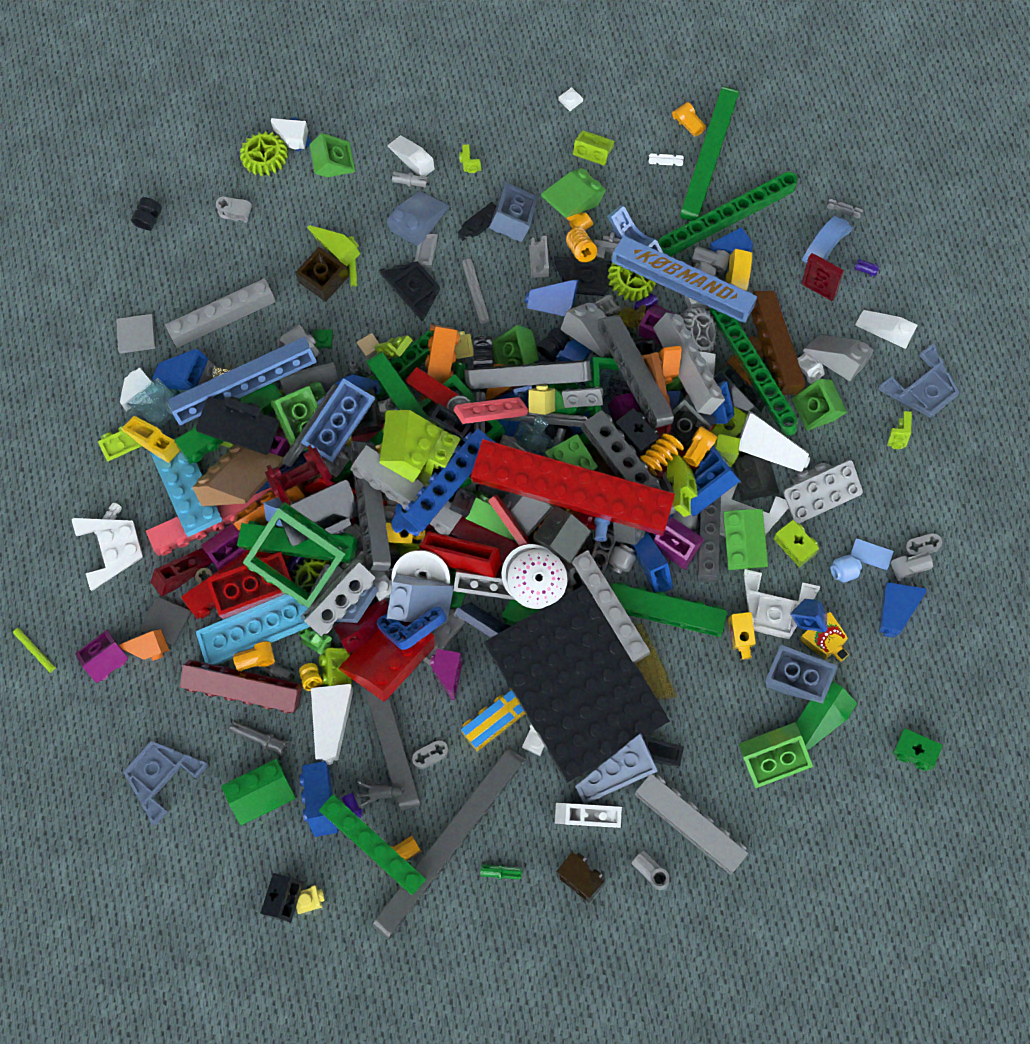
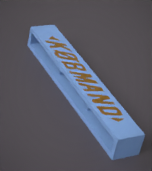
M623 236L613 252L612 263L743 323L747 321L755 306L757 296L751 292L744 291L733 284L720 280L716 276H711L698 268L685 264L683 261H678L665 253L652 249L650 246H645L632 238Z

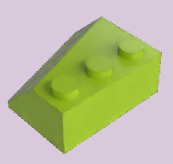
M386 410L379 463L414 483L443 429L411 410Z

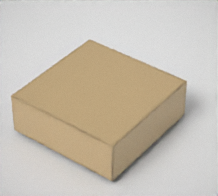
M373 333L357 341V345L366 358L376 353L373 347L375 344H379Z

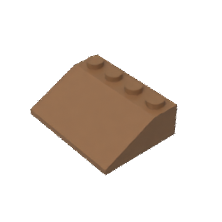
M233 445L225 455L219 458L215 465L208 469L209 471L205 475L198 478V482L192 488L201 506L247 503L268 481L265 474L268 471L266 466L271 465L272 469L277 466L280 468L284 464L282 462L284 457L270 452L264 455Z

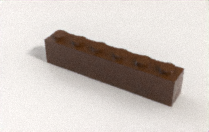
M754 291L753 295L757 296V300L751 314L758 332V339L763 348V354L768 363V370L771 372L772 378L783 395H798L806 383L775 291Z

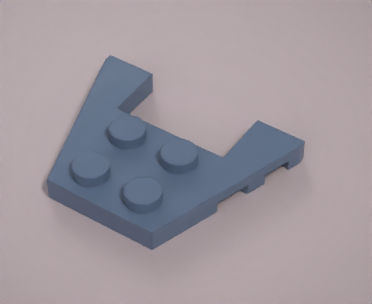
M934 344L926 348L919 356L931 370L910 387L904 389L891 376L878 388L881 392L929 418L959 395V391L951 375L947 373L943 365L944 362L939 357Z
M352 580L349 583V588H354L357 585V580ZM374 583L368 590H364L360 594V599L354 605L351 604L346 609V614L341 619H337V622L358 623L379 591ZM341 594L337 603L343 600V594ZM330 609L324 610L322 617H327Z
M151 741L124 770V774L140 800L143 809L146 811L150 822L156 826L167 814V811L153 799L180 767H183L193 777L198 779L209 765L204 761L197 760Z

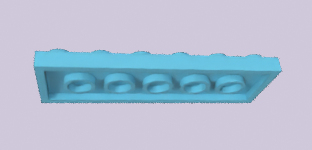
M180 451L169 463L150 452L187 537L223 521L217 506H201L192 488L198 482V478L202 476L197 462L190 465Z
M284 594L197 630L196 634L204 662L219 665L233 659V654L254 648V645L265 641L272 643L309 628L310 626L300 617L308 607L300 605L292 596Z

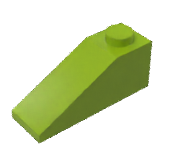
M311 225L307 227L319 243L346 267L360 255L357 249L359 245L353 238L349 240L344 234Z

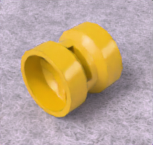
M307 663L301 666L299 675L304 689L311 691V688L321 687L322 679L317 665Z

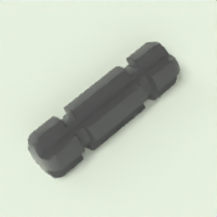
M830 198L827 204L828 209H837V212L849 216L851 214L853 215L852 217L857 219L861 217L863 211L862 208H853V205L842 201L837 202L833 198Z

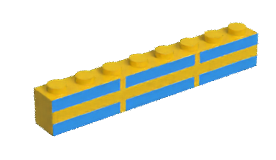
M509 689L510 692L506 695L501 694L498 696L492 706L489 708L486 706L480 710L479 716L474 720L469 719L462 725V734L476 752L525 715L511 689Z

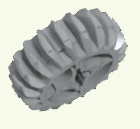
M692 307L679 314L683 318L686 328L690 331L694 343L698 346V350L706 353L713 351V346L716 345L715 339L718 338L716 336V331L718 330L715 329L716 323L713 322L714 317L710 316V312L706 311L705 308Z

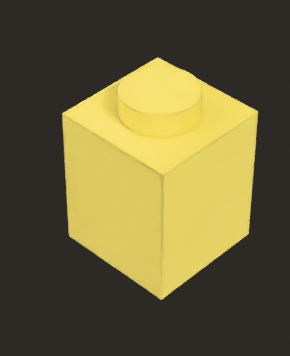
M541 384L529 390V413L546 415L555 411L554 388H548V385Z

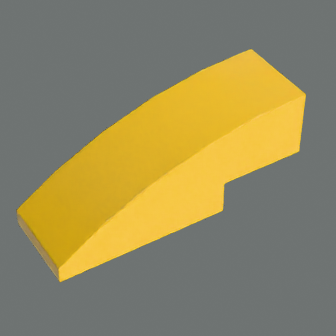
M735 249L730 254L729 272L726 274L725 282L747 291L751 272L752 252Z
M133 416L122 428L132 439L168 463L180 451L174 439L164 435L159 428L136 416Z

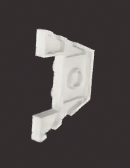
M737 484L721 496L720 535L725 537L723 511L756 509L732 500ZM776 496L770 513L763 511L765 536L789 509L785 499Z
M72 519L76 536L96 531L106 568L86 573L91 591L143 558L133 521Z
M745 569L744 583L748 612H752L754 631L790 639L797 627L790 613L804 599H814L819 592L820 586L802 583L799 600H790L758 592L762 573Z

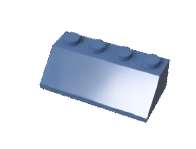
M343 378L301 443L306 448L311 445L312 449L316 447L322 458L333 463L376 398Z

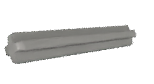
M465 259L462 263L481 324L489 322V316L472 260Z

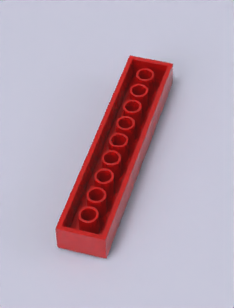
M482 439L471 474L472 481L661 536H664L675 494L484 439Z

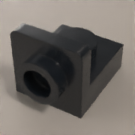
M458 488L452 496V503L449 509L467 517L470 514L476 496L467 490Z

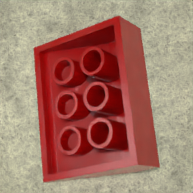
M399 621L405 627L412 623ZM378 629L366 644L357 648L342 663L339 670L385 702L434 649V635L429 633L410 648L401 650Z

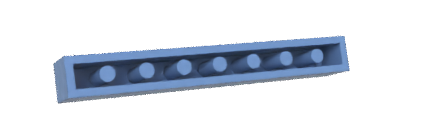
M304 336L168 399L171 412L178 424L182 425L200 417L208 397L222 401L225 397L230 398L231 396L241 398L317 361Z

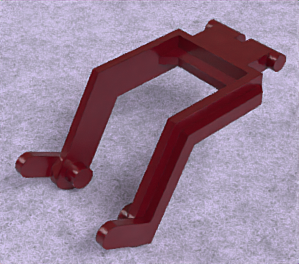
M311 445L307 446L309 451L304 453L307 462L284 474L281 473L278 466L273 469L271 465L266 466L268 470L265 472L275 496H278L282 503L286 502L288 505H292L287 489L320 473L327 487L331 485L329 480L332 479V476L316 447L312 449Z

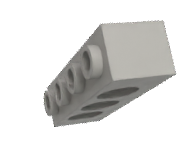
M354 559L300 617L320 636L327 634L332 629V624L346 614V609L360 599V594L373 585L375 577L360 562ZM352 580H357V585L354 588H349V583ZM343 594V600L336 603V597ZM330 609L329 615L322 617V612Z

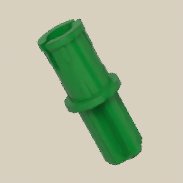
M482 863L481 877L499 878V880H502V878L520 880L522 877L521 867L503 866L502 863L500 865Z

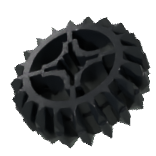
M483 335L474 338V368L494 366L493 341L490 336Z

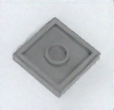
M153 314L116 319L119 353L156 349Z

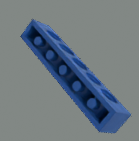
M478 428L474 433L470 431L463 439L465 444L462 447L460 445L456 447L453 453L454 457L449 461L446 468L440 466L442 471L439 474L436 472L428 481L431 484L427 488L422 487L417 494L419 498L416 502L411 500L406 506L405 510L407 513L403 518L420 532L424 531L472 473L482 439L494 442ZM468 448L474 450L475 454L470 453ZM456 462L462 463L464 468L459 467ZM445 476L451 477L452 481H447ZM433 490H438L441 495L434 494ZM424 503L428 505L429 509L426 510L422 508L421 504Z

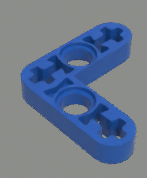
M434 607L407 627L398 620L388 619L387 614L377 620V625L390 641L399 649L405 650L443 624L447 616L441 607Z

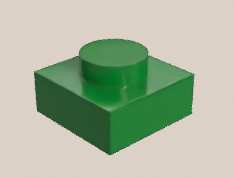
M314 330V340L316 342L314 346L317 349H332L333 330Z

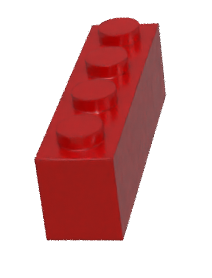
M429 531L420 544L421 550L437 554L448 567L495 578L502 565L499 549Z

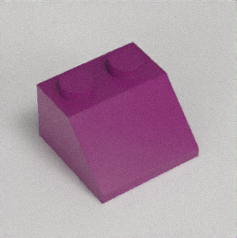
M105 630L75 653L82 667L96 683L105 680L113 670L121 668L128 660V657L108 630Z
M436 649V654H432L430 666H432L436 679L451 700L455 701L463 665L461 654Z

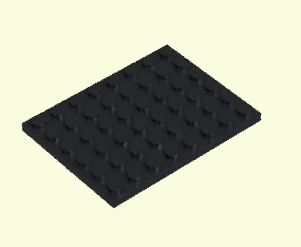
M586 584L560 598L557 602L544 607L484 641V645L566 783L617 754L622 747L640 733L642 737H645L670 722Z

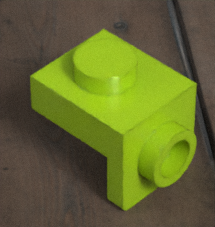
M469 144L462 145V152H459L460 163H463L464 172L476 173L481 171L480 159L471 160Z

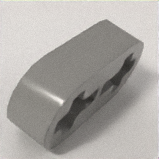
M934 533L913 538L907 542L905 552L910 557L924 552H928V554L934 553L942 546V539ZM930 539H932L933 541H937L935 547H933L932 544H925H928ZM912 544L915 547L922 546L918 548L917 552L910 550Z
M438 740L417 750L412 756L413 764L418 769H425L443 760L448 755V746L445 742ZM439 745L441 748H445L442 750V755H439V753L431 755V753L436 751V746ZM419 755H422V757L430 755L424 759V764L416 763Z

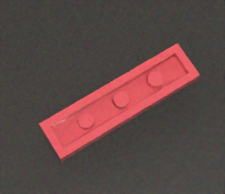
M520 397L458 404L454 408V412L462 424L526 416L529 411Z

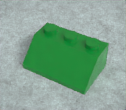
M277 759L221 785L228 804L241 826L296 799L282 765Z

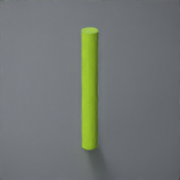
M355 259L349 264L351 287L358 286Z
M16 628L13 631V634L49 673L56 669L20 628Z

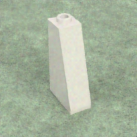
M748 412L739 436L740 451L800 472L803 471V468H807L810 457H808L809 454L806 450L753 412Z
M351 684L311 688L315 758L318 762L326 761L327 765H331L333 761L339 759L353 695Z

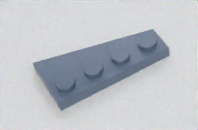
M641 733L622 747L617 754L607 759L576 784L575 787L583 804L589 803L658 771Z

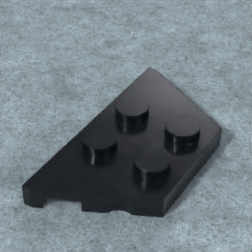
M554 256V264L562 282L573 279L579 280L576 294L605 296L611 287L609 285L611 280L608 279V270L611 267L612 261L592 260L590 262H580L577 258Z
M418 261L407 265H397L394 269H380V275L415 315L423 321L440 291V286Z

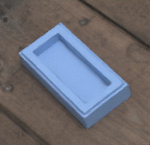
M856 538L850 555L861 562L887 570L894 551Z

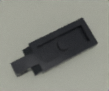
M490 202L468 219L458 231V237L464 241L469 236L472 238L477 237L490 226L496 205Z

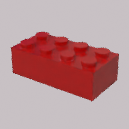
M281 552L260 559L293 582L284 555ZM246 565L206 579L218 615L222 619L284 595L280 588L273 583L265 581L261 575L249 570Z

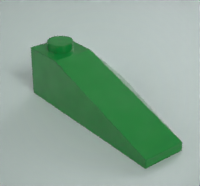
M834 681L830 685L824 702L819 703L810 700L796 722L807 751L843 724L857 705V702L848 692Z

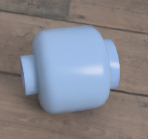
M850 554L833 561L831 573L835 580H839L842 583L859 577L862 565L859 559H855L854 556Z

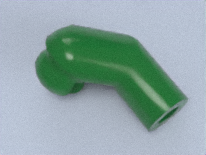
M458 362L454 366L455 375L463 382L465 381L464 370L467 367L464 363Z

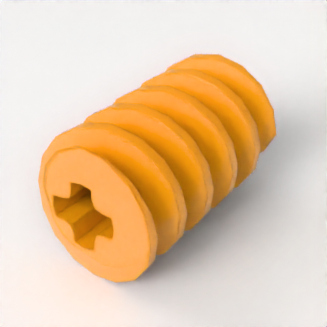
M575 227L567 233V246L578 261L590 262L596 257L597 247L583 228Z
M663 434L661 439H658L656 444L651 446V450H647L646 455L640 457V461L643 460L646 463L648 472L657 476L655 469L661 472L663 469L660 464L667 466L668 463L665 459L672 461L671 453L677 456L678 451L676 448L682 451L684 447L674 436Z

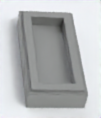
M428 233L423 243L421 242L417 246L414 262L418 261L421 266L432 268L438 234Z

